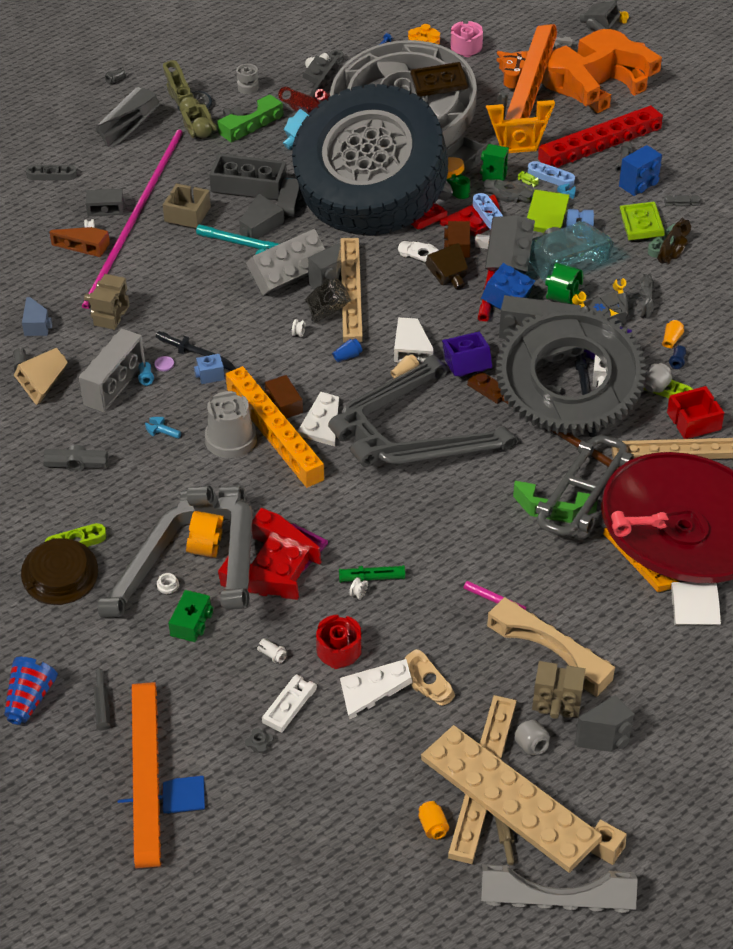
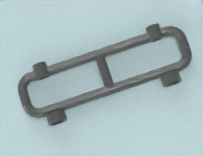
M603 435L592 437L588 442L581 441L578 447L579 456L546 503L541 501L538 503L536 508L538 525L542 529L558 535L573 534L578 528L580 531L589 533L594 517L587 514L619 465L621 466L634 459V454L627 452L626 444L618 439ZM602 443L619 449V452L597 484L574 477L587 457L592 455L596 444ZM569 484L592 491L569 526L562 527L545 520L547 517H550L553 507Z

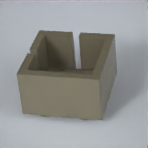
M176 183L170 195H168L163 203L164 222L197 228L211 208L209 190L194 187L193 203L191 186Z

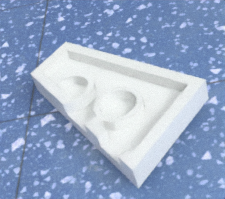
M320 392L297 431L301 437L335 446L336 435L330 430L328 423L331 418L338 415L339 397Z
M406 659L340 678L349 719L356 717V713L366 707L370 709L375 706V702L384 696L390 697L413 683Z

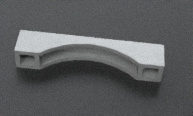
M482 864L481 901H486V904L493 906L501 905V902L512 903L516 907L537 904L540 908H552V905H559L568 910H576L578 907H588L592 911L614 908L616 912L626 913L629 912V909L636 910L638 879L635 872L608 871L600 878L585 885L573 888H552L528 881L514 872L508 865Z

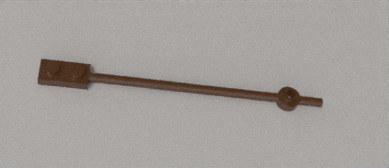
M478 372L467 381L469 387L496 404L501 401L508 404V401H504V395H501L498 382L484 372ZM551 430V432L575 447H579L581 440L572 434L567 433L566 435L564 432L557 434L556 431ZM596 449L593 450L591 457L609 467L613 460Z

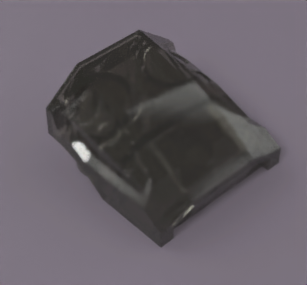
M334 278L332 281L326 279L321 286L316 287L305 299V302L308 304L311 312V320L316 323L351 302V298L345 286L338 279Z

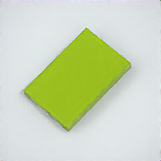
M534 190L527 216L528 219L535 220L533 231L544 233L552 227L562 228L570 195Z
M655 202L620 206V214L628 240L665 236L664 227Z

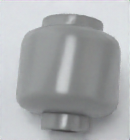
M663 363L652 364L646 370L645 389L649 392H663L672 380L670 368Z
M528 720L518 726L514 739L516 744L525 753L534 756L542 754L547 750L550 735L536 720Z

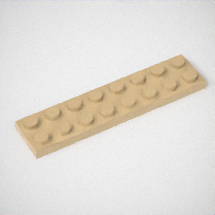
M454 725L421 754L423 762L569 873L602 841V834Z

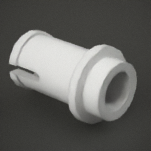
M266 638L260 641L259 644L263 648L258 646L257 650L272 658L274 663H282L286 659L287 651H285V647H278Z

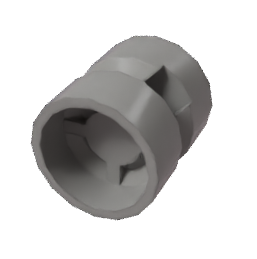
M253 64L238 66L236 69L238 91L243 94L257 92L259 89L258 68Z

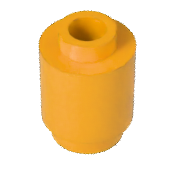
M428 801L419 807L418 817L426 836L435 840L443 838L450 827L441 806L437 805L435 801Z

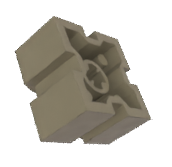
M104 274L102 279L97 282L93 293L85 294L84 300L88 301L91 305V318H93L94 326L116 329L121 321L120 317L125 314L130 306L128 295H126V278Z
M539 661L532 710L542 714L550 713V717L554 719L559 718V715L565 718L579 717L586 668L567 665V668L564 669L558 668L555 663Z

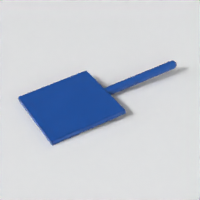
M204 776L176 778L163 782V795H158L159 800L163 799V814L205 809ZM133 798L118 800V803L133 802Z

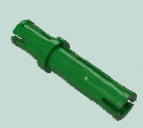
M358 566V568L339 569V582H352L356 578H360L361 582L405 579V566L370 568Z

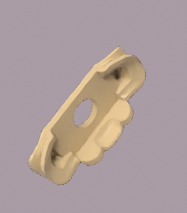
M416 649L405 657L413 682L411 686L415 691H419L439 705H446L453 700L455 692L451 685L422 651ZM427 674H435L436 681L434 683H424V677Z

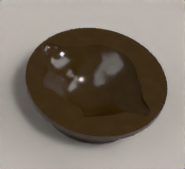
M64 538L47 540L36 546L26 556L21 568V579L27 593L38 602L48 605H64L81 599L92 590L98 577V564L93 552L78 541Z

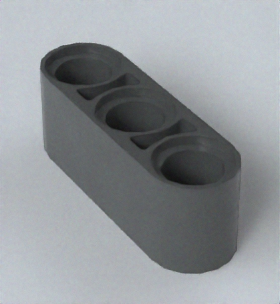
M284 178L277 205L284 210V216L295 217L294 213L297 211V202H299L301 190L295 178Z

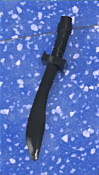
M158 331L156 333V338L160 341L178 347V353L184 355L186 349L202 356L215 355L213 352L189 344V337L183 335L181 341L169 336L165 332ZM220 356L223 368L230 371L236 369L228 359Z

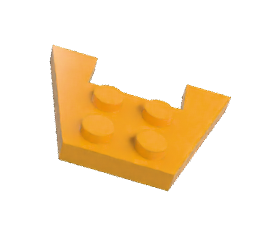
M537 101L536 117L504 120L503 104L487 105L486 108L499 145L508 147V153L537 151L555 106V101Z

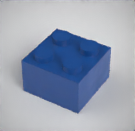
M646 145L624 157L621 164L619 187L635 196L638 193H643L647 188L655 186L659 181L662 154Z
M503 263L487 282L481 299L501 309L504 295L528 298L535 280Z

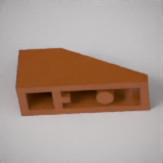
M94 227L56 229L49 232L53 246L101 257L110 245L108 231Z

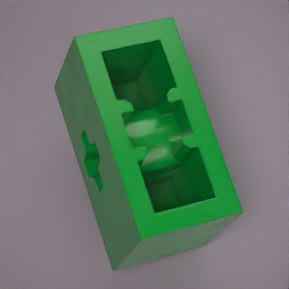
M488 144L486 150L482 151L481 161H483L480 169L482 181L485 182L487 179L505 180L508 167V147Z
M189 590L184 591L168 623L170 636L196 642L198 636L203 635L205 621L207 618L210 619L213 613V606L211 605L209 595Z

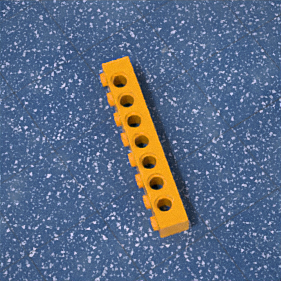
M242 366L226 373L227 390L236 392V395L240 397L242 395L246 397L251 420L304 486L308 488L323 481L324 463L247 370Z

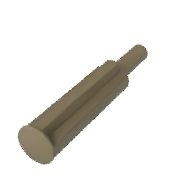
M495 817L499 842L505 848L507 864L512 866L515 863L511 845L514 843L513 831Z

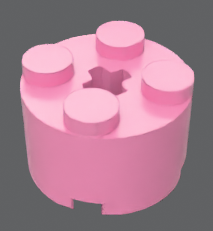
M462 21L452 26L450 45L452 51L464 57H471L482 50L483 31L480 24L468 21V24H463Z

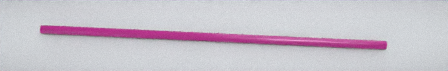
M178 129L88 294L93 293L97 282L102 279L104 274H108L183 134L182 130ZM84 300L82 308L89 309V302Z

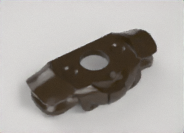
M681 218L675 223L662 243L657 257L661 264L664 262L670 264L671 259L679 258L680 254L684 251L685 245L688 244V240L685 237L691 231L689 220ZM673 236V237H674V240H673L672 245H670V240H671V237Z

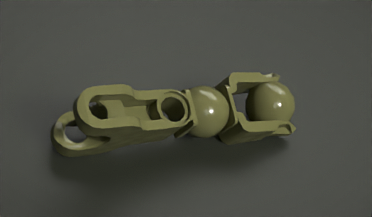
M170 60L163 63L164 74L168 81L166 83L167 90L171 98H174L179 106L184 127L192 138H207L212 131H217V125L212 121L206 105L200 104L193 97L177 61ZM173 67L175 71L170 72L168 68Z

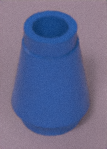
M356 338L353 340L349 339L332 354L335 360L340 362L359 356V353L362 352V347Z

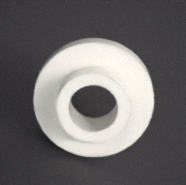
M171 573L162 574L157 581V589L164 594L173 593L179 587L178 579Z

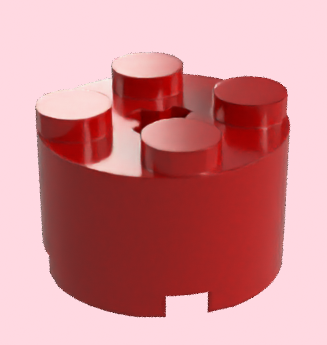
M331 615L324 618L319 623L316 631V651L319 659L334 669L349 666L357 661L362 651V636L359 623L349 616L343 618L339 617V615Z

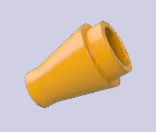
M672 320L666 324L664 340L662 342L664 347L672 349L674 344L683 335L684 325L680 321Z

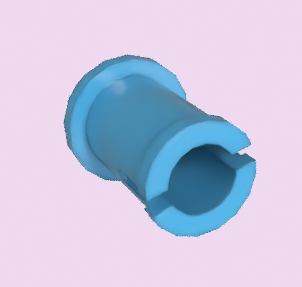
M142 362L138 366L140 372L138 379L142 385L148 386L154 381V375L151 373V364L145 362L146 367H144Z

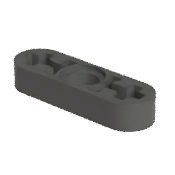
M30 165L26 168V175L29 180L69 181L77 177L76 167L73 165Z

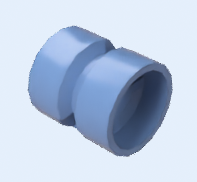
M578 209L567 210V233H577L578 230L582 233L593 232V210H583L582 212H579ZM576 218H580V225L576 224Z

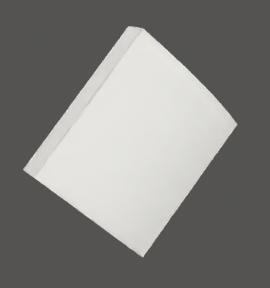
M671 583L674 625L721 624L716 583Z

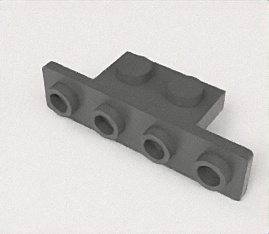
M316 55L305 70L302 78L315 84L308 101L311 102L318 89L325 88L327 81L331 79L334 71H337L340 65L338 62L339 55H336L332 62Z

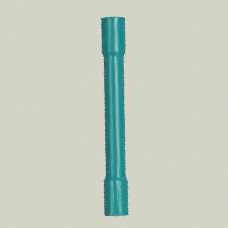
M201 224L196 229V234L200 236L216 238L257 249L279 245L278 243L229 233Z

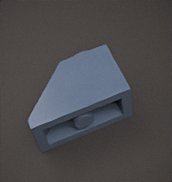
M26 297L22 319L24 336H47L48 329H52V318L48 317L46 308L31 297Z

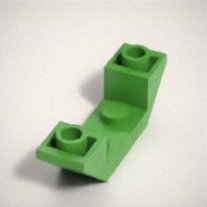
M515 481L513 497L530 516L538 517V514H536L538 503L540 501L546 503L548 499L535 497L536 484ZM577 492L575 504L557 501L550 517L546 519L572 523L590 494ZM598 499L587 515L596 512Z

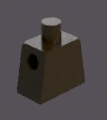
M459 243L427 255L425 264L441 285L452 282L455 290L465 286L462 278L466 276L468 267Z

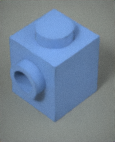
M220 354L196 358L197 366H194L195 377L200 378L201 384L225 380Z

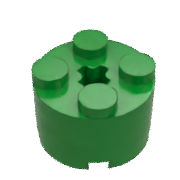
M555 263L552 275H548L545 285L548 286L546 299L559 303L573 304L572 298L575 294L578 296L580 293L578 291L579 284H583V271L575 267Z

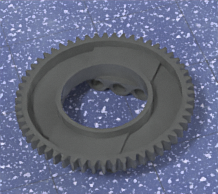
M560 307L558 312L550 309V314L543 311L542 316L536 313L535 319L528 317V322L523 320L522 326L517 325L516 331L511 330V336H506V341H503L502 347L499 349L496 361L498 388L501 389V395H504V401H508V406L513 407L514 413L519 412L520 418L525 417V422L530 421L533 426L538 425L540 429L546 428L548 432L553 430L557 434L564 432L567 435L569 430L572 431L573 435L576 434L577 430L584 434L585 429L592 433V428L594 427L599 431L601 425L607 428L608 422L615 424V419L621 420L622 414L627 415L628 410L633 409V404H637V400L641 397V392H643L645 385V357H643V351L640 350L641 345L637 344V339H632V332L627 333V327L621 329L622 323L615 324L614 318L608 321V315L601 318V312L593 315V310L586 313L585 308L578 312L577 307L573 311L566 307L565 312H563ZM587 349L600 358L607 373L603 383L594 391L582 396L569 397L555 394L546 389L538 380L535 368H540L549 361L559 362L568 355L571 357L578 356Z

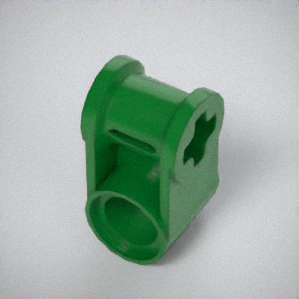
M452 174V177L446 180L451 185L452 195L458 199L468 198L470 196V179L461 174Z

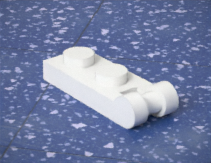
M296 674L263 715L262 723L282 733L307 699L316 691L317 684L311 681L306 682L303 680V677Z

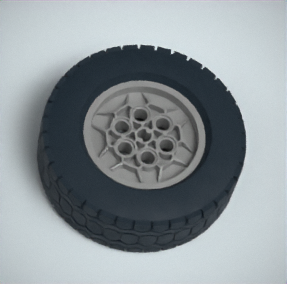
M375 84L364 85V88L362 85L352 87V91L346 89L340 91V95L336 93L330 96L328 101L325 99L301 123L302 126L300 125L296 133L292 148L294 173L303 198L312 213L320 221L332 228L340 229V231L350 234L352 232L356 235H364L365 233L366 236H376L377 232L379 235L390 233V229L392 232L402 229L401 225L406 227L414 223V220L417 221L421 218L424 212L427 213L440 197L448 175V155L443 131L432 108L423 99L414 93L411 94L408 90L403 88L400 90V87L392 85L388 88V85L377 84V87Z

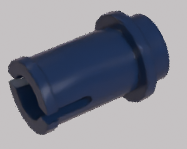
M678 345L674 348L673 356L669 359V364L673 369H680L685 364L684 357L687 351L684 346Z

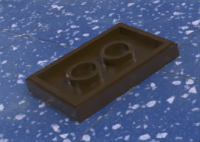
M460 62L410 70L415 92L419 97L468 89Z

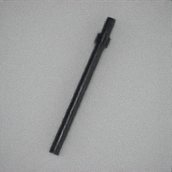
M583 353L576 356L575 367L579 373L582 395L590 393L586 373L587 362L584 359ZM595 427L592 428V433L588 431L589 437L597 436Z

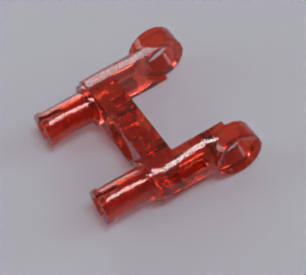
M286 86L282 87L278 93L281 101L289 104L294 110H303L308 115L315 107L318 108L320 104L314 97ZM286 90L291 92V96L287 100L282 97L283 92Z

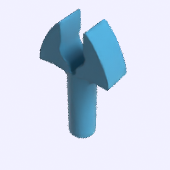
M569 184L558 186L557 192L569 194V197L573 199L576 188L574 186L571 190H568Z
M150 417L149 421L154 425L145 423L146 430L152 436L161 432L177 439L181 437V431L164 425V417Z

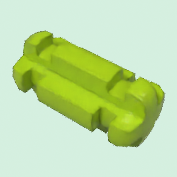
M521 171L518 174V180H522L525 184H532V187H536L539 183L538 177L535 178V176L527 172L525 174V171Z

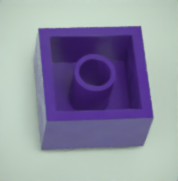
M480 331L442 340L445 361L454 376L462 377L468 373L484 372L489 368H493L490 346Z

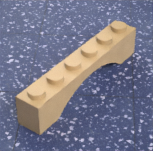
M504 597L488 613L487 626L503 637L526 639L542 644L561 656L569 666L586 668L583 688L594 696L598 697L613 681L615 667L610 662L601 659L590 649L579 645L571 637L557 631L552 625L538 619L536 615L527 612L517 603Z

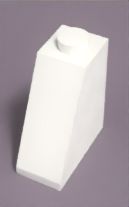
M398 317L394 362H400L406 355L412 354L420 364H423L427 357L433 355V347L419 320Z

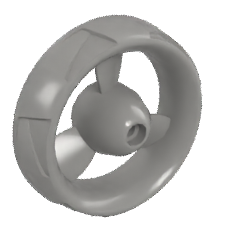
M403 40L371 47L351 58L336 74L331 86L330 96L336 93L340 95L339 92L346 89L352 91V87L362 85L364 88V85H369L383 77L385 78L382 79L380 84L388 85V88L390 85L400 87V90L403 88L410 91L411 94H416L410 70L460 62L468 89L420 97L436 114L443 131L447 149L464 134L472 122L477 100V85L471 67L456 52L431 42Z

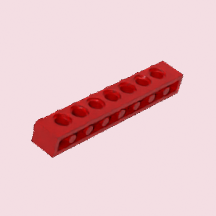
M651 105L543 144L539 146L538 160L541 163L558 168L607 148L615 147L625 141H630L661 129L663 115Z

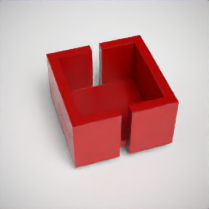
M707 386L669 396L667 414L673 423L677 424V429L684 439L721 430L725 413L718 402L714 401V397Z

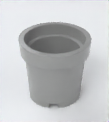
M233 391L220 392L213 396V400L207 404L208 425L205 429V445L207 449L214 455L223 458H236L247 454L254 448L257 442L256 429L251 422L248 400L245 396L242 395L240 397Z

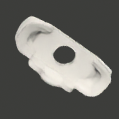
M402 241L398 246L401 256H410L426 262L427 255L420 256L418 254L419 251L427 250L428 254L438 251L431 244L415 241Z

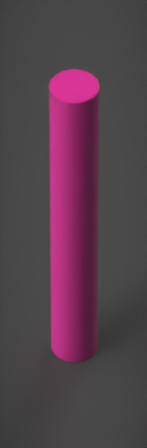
M466 581L464 589L497 604L504 598L469 581ZM518 604L521 608L526 610L525 606Z

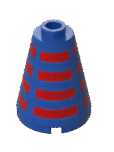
M14 658L4 712L7 721L15 725L27 722L55 682L58 673L54 668L44 662L39 666L35 664L36 659Z

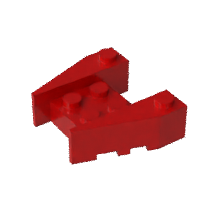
M260 508L252 520L253 539L265 544L252 564H250L248 592L259 593L260 596H268V594L279 595L282 598L298 600L299 591L296 581L309 560L316 564H321L320 547L281 515ZM228 557L218 570L220 585L226 587Z

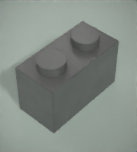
M87 190L86 209L88 217L123 215V190Z

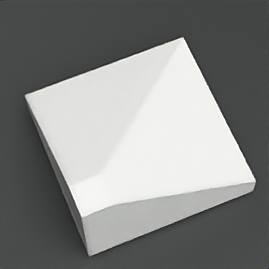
M477 234L475 247L488 249L490 235Z

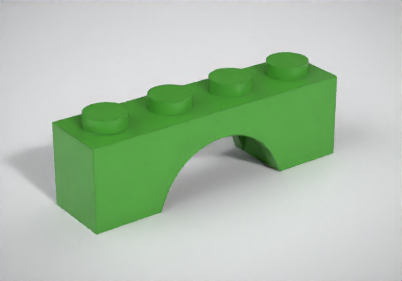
M269 94L257 100V110L254 113L245 116L230 114L218 120V133L231 143L241 139L243 136L266 126L272 121L280 119L283 116V103Z

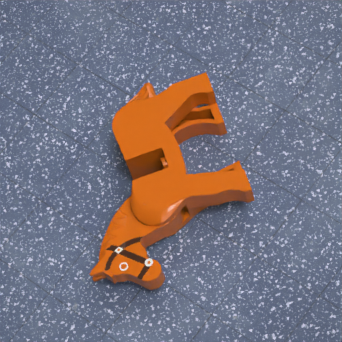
M600 29L579 40L578 53L567 45L552 50L541 82L548 89L572 97L583 103V105L591 107L596 113L610 108L611 94L600 89L601 83L610 77L617 79L627 85L631 94L635 96L646 91L649 76L660 72L662 57L647 48L644 43L631 41L619 31ZM497 51V55L500 57L497 58V62H499V69L504 73L503 84L506 87L516 88L528 51L514 53Z

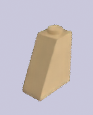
M54 348L18 364L14 376L34 403L38 405L62 375L68 362L65 356L57 348Z

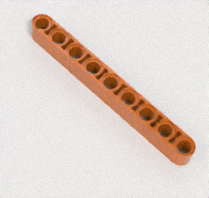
M555 24L537 26L505 120L530 117L557 37Z
M156 682L132 684L135 869L161 867Z

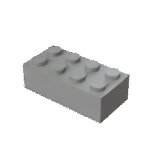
M312 229L252 256L246 264L264 296L309 275L308 257L325 250V247L316 230Z
M121 328L106 347H103L100 354L91 361L87 369L80 374L81 395L85 406L105 412L137 374L139 364L142 362L145 364L142 335Z

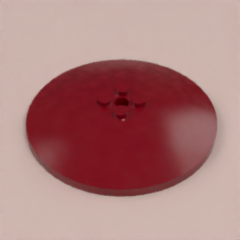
M658 452L636 457L621 465L611 475L602 497V516L611 537L627 555L644 567L676 580L694 583H718L733 580L732 469L719 462L698 455L680 452ZM615 511H622L625 517H645L664 512L669 520H662L665 521L666 528L660 529L652 525L631 526V532L627 536L618 537L612 528L613 521L611 515Z

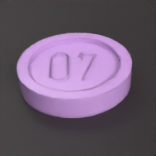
M168 356L159 357L155 360V368L159 371H169L174 367V360Z

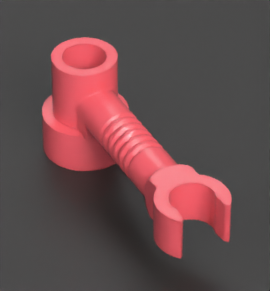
M615 511L611 515L613 521L612 528L618 537L627 536L631 532V526L652 525L660 529L666 528L665 521L662 520H669L664 512L645 517H625L622 511Z

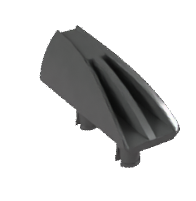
M136 87L96 125V132L101 135L107 147H114L125 139L160 107L161 103H159L156 97L157 94L145 88Z

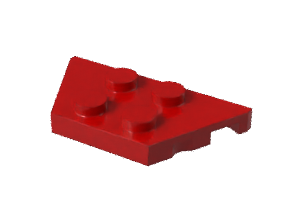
M494 194L489 196V198L501 212L496 196ZM473 204L440 219L441 226L448 225V221H470V235L477 236V234L489 230L488 226L474 209Z

